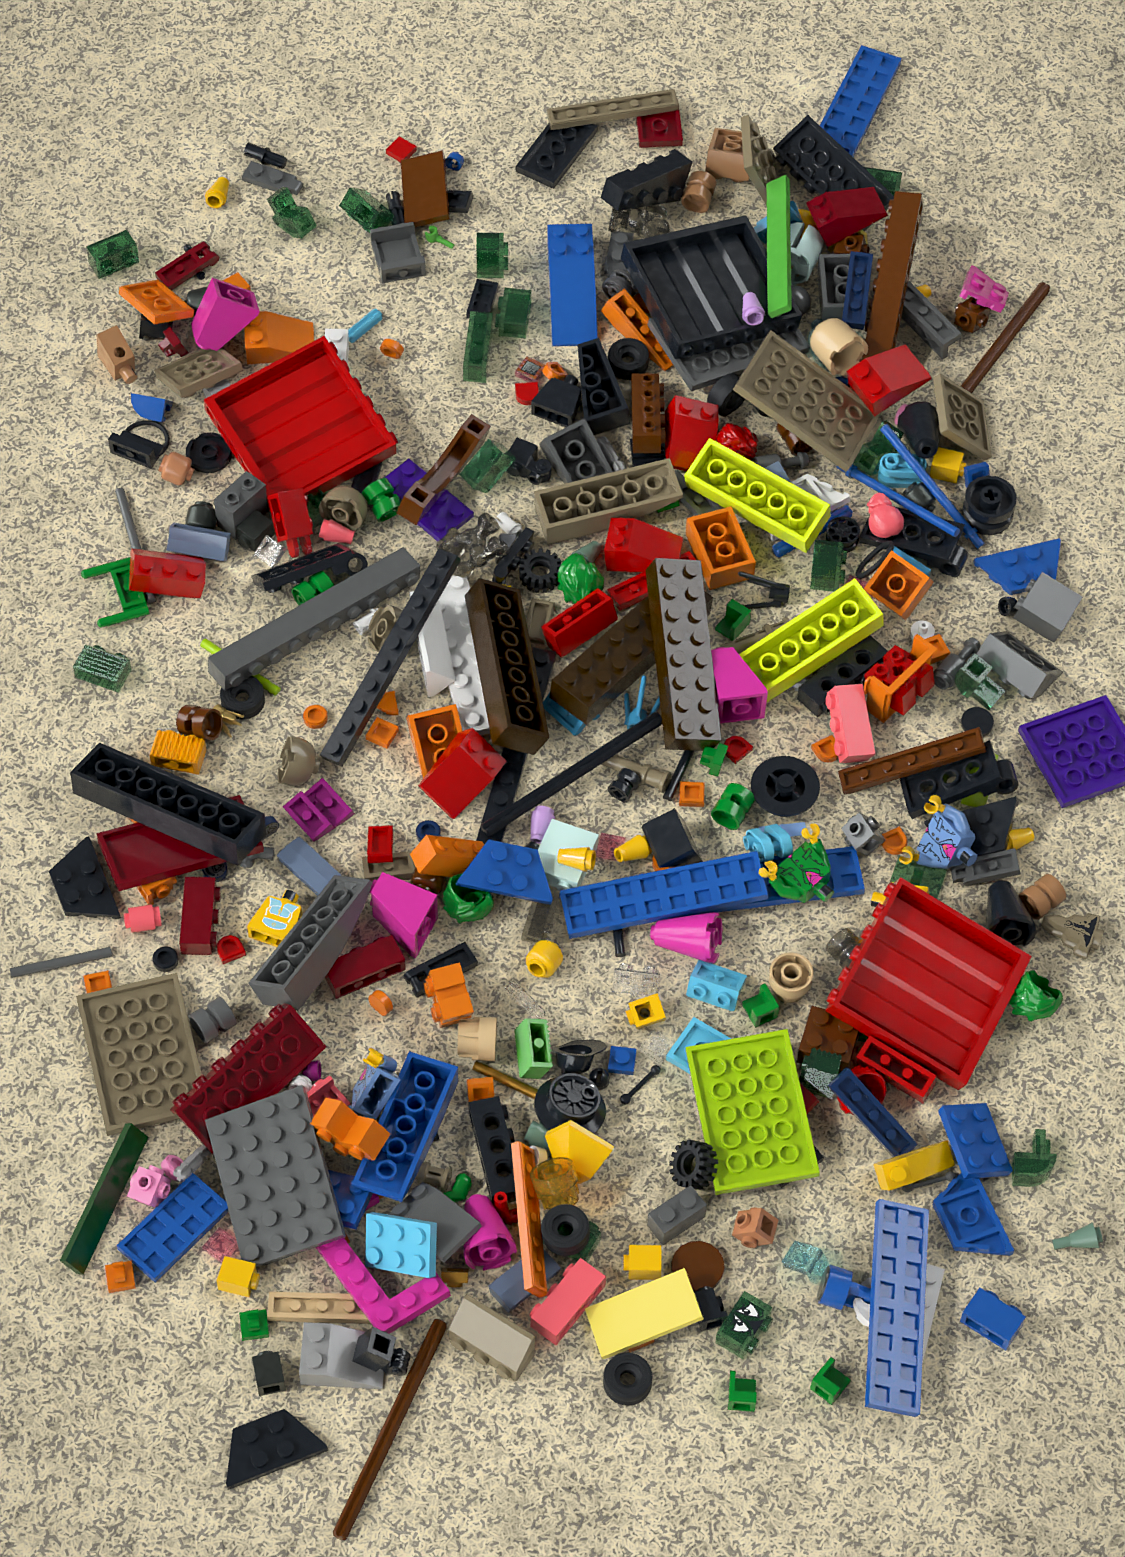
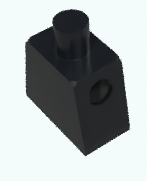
M567 375L564 381L551 378L531 401V415L563 427L574 424L581 402V388L577 386L578 379L573 375Z

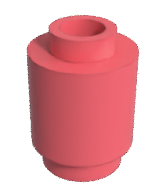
M151 904L128 908V913H124L125 928H131V933L155 930V927L162 926L159 906L152 907Z

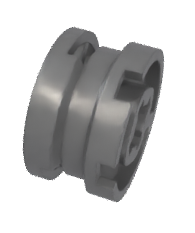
M615 270L602 284L603 292L608 299L624 288L631 297H634L638 292L630 275L623 270Z

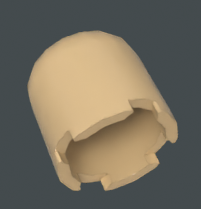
M838 318L827 319L818 324L810 337V347L814 354L834 376L836 374L846 376V371L859 363L863 353L865 355L868 353V345L865 340L846 322Z

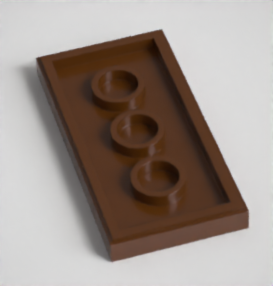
M443 150L400 160L405 223L413 222L416 228L449 220L446 164Z

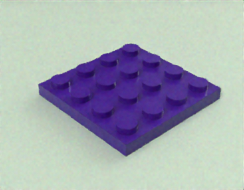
M1107 695L1019 726L1018 732L1061 808L1125 786V726Z

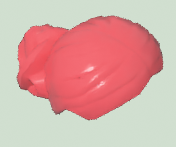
M884 493L874 494L869 502H867L870 514L868 520L870 531L879 538L898 535L904 526V518L901 512L892 506V502Z

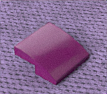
M323 777L305 793L300 791L283 806L286 812L313 842L355 814Z

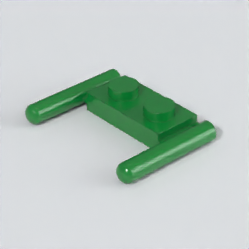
M130 557L81 571L83 579L110 572L123 610L121 613L98 619V627L103 628L150 615L143 592L129 590Z

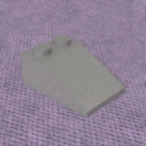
M304 1322L299 1369L301 1385L383 1389L384 1372L382 1369L375 1372L352 1362L358 1337L365 1333L364 1331L335 1324Z

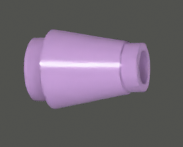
M748 292L743 296L742 318L749 325H758L763 321L765 311L756 294Z
M536 806L534 811L531 812L530 841L541 844L551 820L555 819L553 809L546 806Z

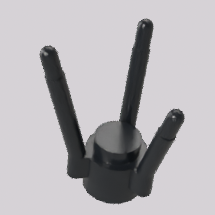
M738 572L739 576L749 579L747 580L748 582L770 588L769 599H773L772 602L743 606L748 609L781 608V603H788L790 585Z

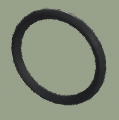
M150 420L137 421L125 429L130 432L133 428L141 425L155 426L163 432L165 437L162 454L169 446V433L164 426Z
M886 541L869 553L858 566L855 574L856 577L862 579L876 571L891 550L893 551L894 543ZM888 547L883 556L872 567L861 573L866 564L875 555Z

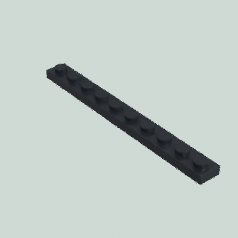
M441 549L437 550L320 753L323 759L343 767L461 561L458 555Z
M533 647L532 653L543 702L555 663L556 652ZM503 747L501 756L507 762L494 778L481 824L514 803L528 756L527 753ZM480 825L476 841H482L484 845L488 839L503 842L507 825L491 836H486Z

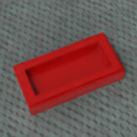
M393 825L368 827V863L393 862Z

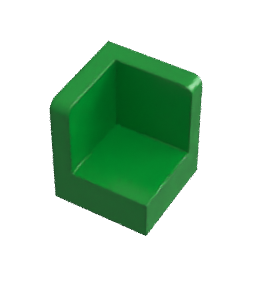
M731 599L726 605L724 618L716 625L715 630L731 641L736 640L750 624L751 610Z
M765 983L760 985L759 994L742 1001V1006L755 1028L778 1018L779 1005Z
M832 1357L828 1359L815 1375L810 1386V1390L831 1405L850 1384V1379L834 1368L835 1359Z
M730 1370L727 1410L755 1412L757 1398L756 1380L735 1378L736 1371Z

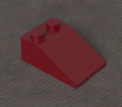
M874 187L825 192L806 202L827 247L888 216Z

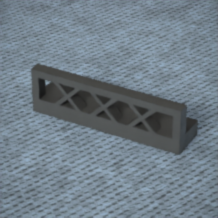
M909 281L901 318L943 360L948 357V347L961 339V332Z

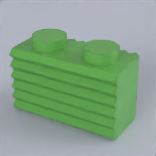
M526 1018L514 1029L519 1077L523 1079H541L553 1066L551 1063L553 1055L550 1053L552 1050L550 1049L551 1045L548 1039L550 1037L548 1034L550 1031L547 1029L549 1027L547 1025L548 1021L546 1019Z

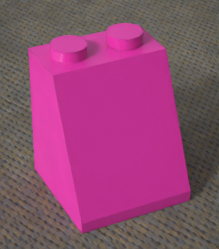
M212 277L191 323L196 344L204 350L212 349L218 351L255 319L260 311L254 292Z
M733 647L712 649L720 724L765 718L767 688Z
M382 872L378 880H373L369 892L371 894L370 906H372V915L390 935H393L394 939L403 949L416 959L438 919L437 894Z

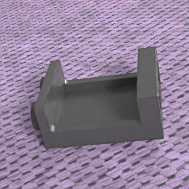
M413 222L370 230L371 246L382 284L426 276V262L424 255L421 256Z

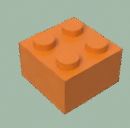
M891 550L864 587V590L906 621L934 581Z

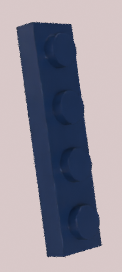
M851 251L842 320L852 329L864 330L873 261V254Z
M845 1068L827 1085L892 1157L911 1152L918 1145L849 1068Z

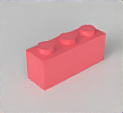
M863 684L833 687L827 693L826 706L830 709V728L834 732V750L839 758V763L867 761L875 755Z
M581 1258L575 1265L571 1263L563 1273L564 1278L560 1283H554L548 1290L545 1301L542 1304L537 1303L530 1312V1327L554 1345L560 1342L584 1313L585 1308L589 1307L606 1285V1276Z

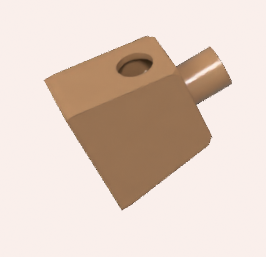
M113 326L96 334L97 356L113 379L116 381L123 378L126 384L133 383L138 378L135 373V357L118 326Z

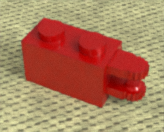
M303 488L268 495L267 498L277 541H286L289 555L292 558L300 555L297 538H299L303 554L312 553L310 535L313 534V522L308 514L307 497L303 492Z

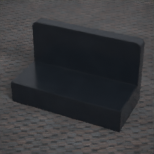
M123 430L120 435L112 432L108 438L110 453L150 469L153 468L164 451L163 445Z

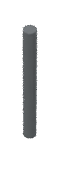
M111 947L13 967L10 968L11 978L112 957Z

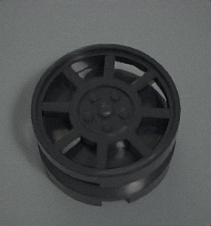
M845 516L832 519L827 526L826 543L828 547L837 553L853 551L859 542L860 527L858 523L852 518Z

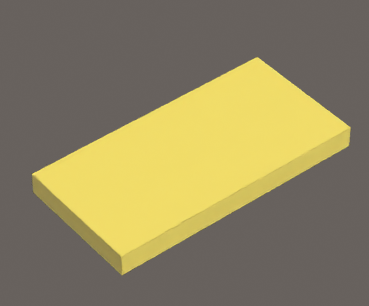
M685 1268L585 1308L603 1359L704 1319Z

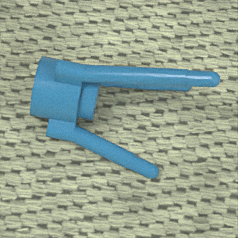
M645 675L641 679L637 707L632 712L630 711L629 694H624V725H627V729L648 717L647 711L642 709L647 678ZM659 697L649 715L658 711L660 707Z

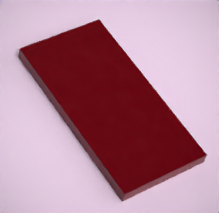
M240 795L229 797L234 801L244 804ZM139 822L96 833L97 841L118 891L228 862ZM262 841L247 856L264 852Z

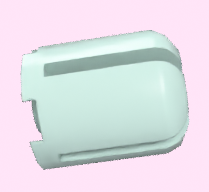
M801 222L790 224L791 266H793L791 269V285H797L804 281L807 282L824 246L821 234L811 225H808L800 239L804 231V223Z

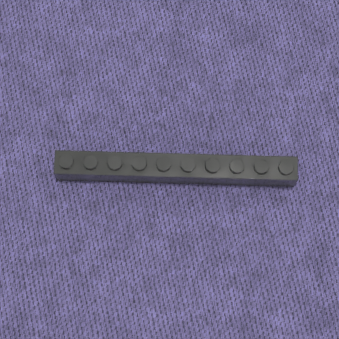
M404 547L400 548L209 656V674L224 691L240 685L243 680L252 675L259 674L271 664H277L285 656L298 652L306 644L317 641L322 635L331 630L338 629L341 624L350 619L357 618L369 608H375L383 600L394 597L407 586L415 585L420 579L421 565Z

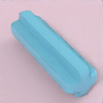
M375 308L348 329L349 342L354 343L381 321L382 313Z

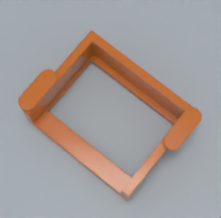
M916 634L913 639L912 650L910 651L911 660L916 661L889 687L875 676H869L866 679L864 694H867V711L883 723L896 712L890 708L892 694L924 663L931 665L932 656L938 649Z

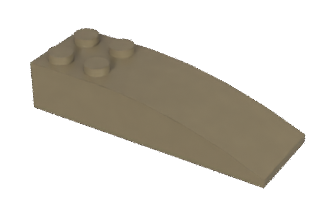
M670 458L534 491L535 510L547 545L609 529L611 518L638 519L683 498V493Z

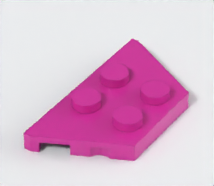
M971 265L966 274L959 297L966 299L970 295L977 299V304L1001 313L1005 307L1009 292L1006 291L1003 285L996 283L977 267Z

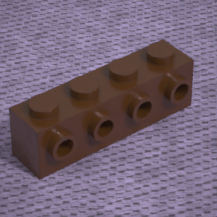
M659 373L632 374L633 453H661V443H665V429H661L665 428V414H660V412L665 411L664 398H660L664 397V383H659Z

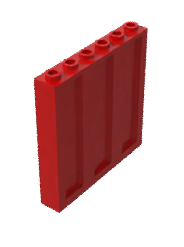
M325 336L204 399L206 413L245 472L248 471L266 484L267 496L278 492L303 488L308 502L396 454V444H398L396 436L392 431L388 432L385 427L384 418L380 413L376 414L371 398L368 395L364 396L359 380L356 377L352 378L347 362L344 359L340 360L335 344L332 341L328 342Z
M900 877L895 883L890 882L884 890L883 895L886 898L882 904L878 903L871 915L874 917L872 924H867L862 931L860 937L863 938L860 946L856 945L849 956V959L852 961L849 967L845 966L839 974L837 980L841 982L837 989L833 988L826 999L829 1004L825 1011L854 1027V1029L864 1035L874 1037L935 1074L939 1080L960 1090L967 1085L1032 956Z

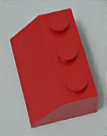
M131 548L129 590L186 598H201L206 574V563L202 557Z

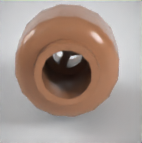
M171 452L169 455H164L158 471L161 472L162 479L180 486L185 480L190 482L195 469L191 467L192 460L189 457L177 452Z

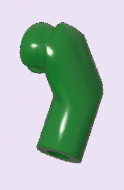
M465 1173L458 1174L452 1190L443 1193L455 1203L465 1200L472 1187V1180Z

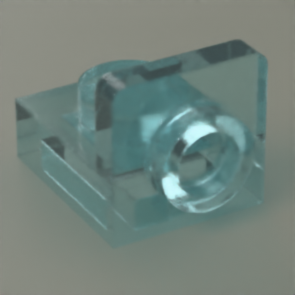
M794 1241L782 1260L785 1268L806 1274L814 1284L819 1282L825 1268L829 1266V1262L820 1248Z

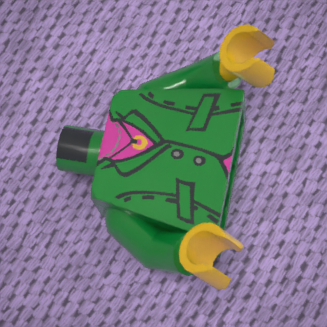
M813 823L810 824V828L813 831L812 835L809 834L807 828H803L801 832L805 839H810V843L805 841L778 866L773 861L765 862L764 864L769 872L764 867L759 869V875L763 878L768 877V882L782 898L807 903L816 895L823 902H827L834 894V890L827 885L831 874L827 852L821 839H817L820 834V828L817 824Z

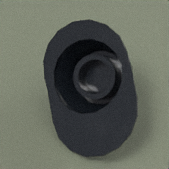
M594 1039L575 1040L561 1046L552 1047L551 1050L556 1053L557 1066L561 1069L562 1075L568 1073L580 1074L590 1069L594 1055L604 1051L607 1045L602 1041Z

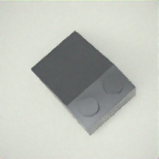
M585 418L544 438L539 443L547 460L550 461L552 468L564 484L613 472Z
M424 1182L413 1188L411 1193L401 1203L394 1206L388 1214L437 1223L436 1259L442 1262H446L482 1227L479 1221L441 1191Z

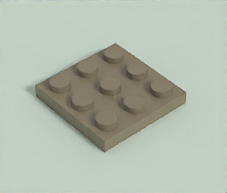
M746 115L740 117L744 169L767 206L766 183L777 179L776 170L773 167L776 159L773 150L768 149L765 136L760 135L758 124L756 122L753 123L750 116Z
M220 348L218 351L200 349L157 368L154 372L156 378L179 397L188 398L195 395L201 389L214 387L219 381L234 378L237 373L243 371L241 362Z
M941 373L933 377L940 434L982 460L991 458L984 401Z

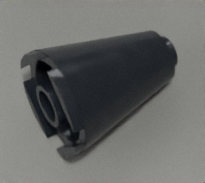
M917 401L907 405L902 414L898 416V431L918 457L923 459L931 458L936 454L941 438L936 407L926 401Z
M996 881L988 889L986 929L1012 945L1022 944L1025 947L1035 938L1037 933L1035 922L1013 885L1008 881Z

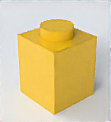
M938 447L933 457L929 476L934 479L957 484L958 476L963 477L964 467H966V463L962 462L964 453Z
M629 1245V1253L623 1254V1271H628V1280H656L661 1278V1245Z
M224 1256L217 1277L218 1290L250 1297L252 1289H257L260 1280L256 1264Z

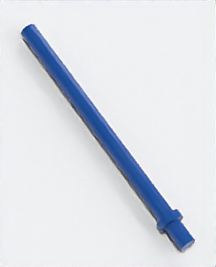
M884 425L880 431L952 519L955 522L965 524L963 532L965 533L964 537L966 540L970 539L977 549L983 546L985 543L977 534L978 530L970 526L889 425Z
M852 464L846 472L836 466L837 469L845 473L846 477L854 478L878 493H884L890 500L953 537L959 535V528L859 471L856 465Z

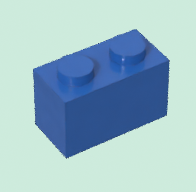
M979 1287L964 1309L960 1322L1006 1351L1022 1328L1026 1316L1017 1307L1007 1305L999 1300V1297L992 1291H985Z

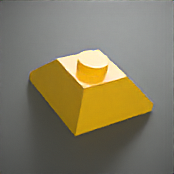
M572 1120L547 1131L545 1135L557 1172L565 1176V1179L573 1184H581L590 1180L614 1148L613 1145Z

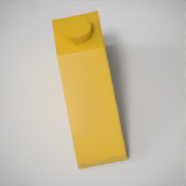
M947 1140L873 1164L881 1189L888 1191L917 1182L955 1166Z

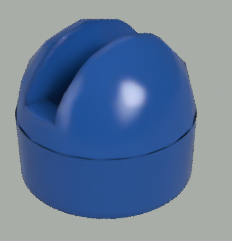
M459 152L450 153L445 159L446 167L459 171L464 164V157Z

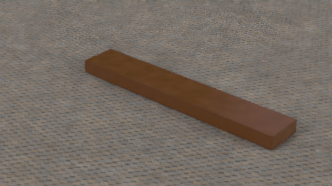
M977 727L839 770L838 774L842 791L845 795L987 751L981 729Z

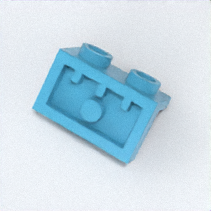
M698 960L690 975L686 995L717 1007L734 1011L738 997L745 985L747 975Z

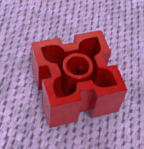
M894 645L883 656V664L876 663L864 674L865 681L869 676H875L889 687L916 660L912 661L909 652ZM924 663L892 694L890 708L904 716L916 704V696L923 697L934 686L933 667Z

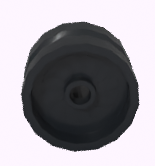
M987 475L976 478L966 488L962 516L972 528L975 527L978 530L977 533L995 535L1002 533L1008 529L1013 520L1017 499L1014 487L1007 480L998 476Z

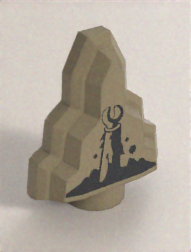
M1087 913L1085 916L1074 914L1068 918L1060 915L1044 916L1041 924L1048 933L1061 938L1063 945L1072 949L1074 955L1085 960L1091 948L1098 950L1104 930L1098 929L1101 916Z

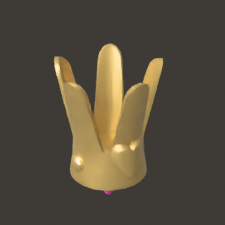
M220 704L213 707V709L220 711L223 722L242 726L235 719L236 716L243 718L244 715L228 711ZM223 723L222 730L232 737L228 727Z

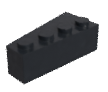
M673 149L669 151V155L665 157L659 155L649 164L643 162L638 164L632 171L627 169L606 178L600 198L617 211L680 201L693 161L678 150Z
M596 338L577 344L584 418L593 435L629 425L628 406L600 339Z

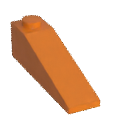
M624 288L610 298L601 312L614 328L625 338L641 341L648 349L649 358L664 371L672 367L673 363L647 325L649 317Z

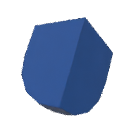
M131 393L133 408L141 417L158 422L166 420L164 417L165 410H171L173 401Z

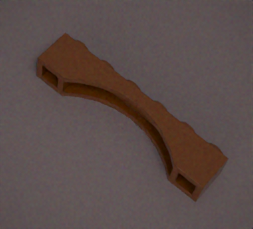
M471 414L433 467L420 480L416 481L403 496L397 514L417 526L483 445L491 426Z

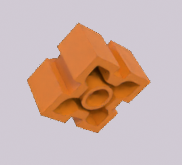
M460 962L430 970L429 976L425 979L424 989L427 998L431 997L434 1002L432 1004L433 1007L430 1008L434 1023L439 1022L440 1028L457 1024L461 1019H471L474 1010L466 989Z

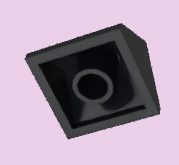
M675 808L642 825L641 828L659 868L685 866L703 862L684 819Z

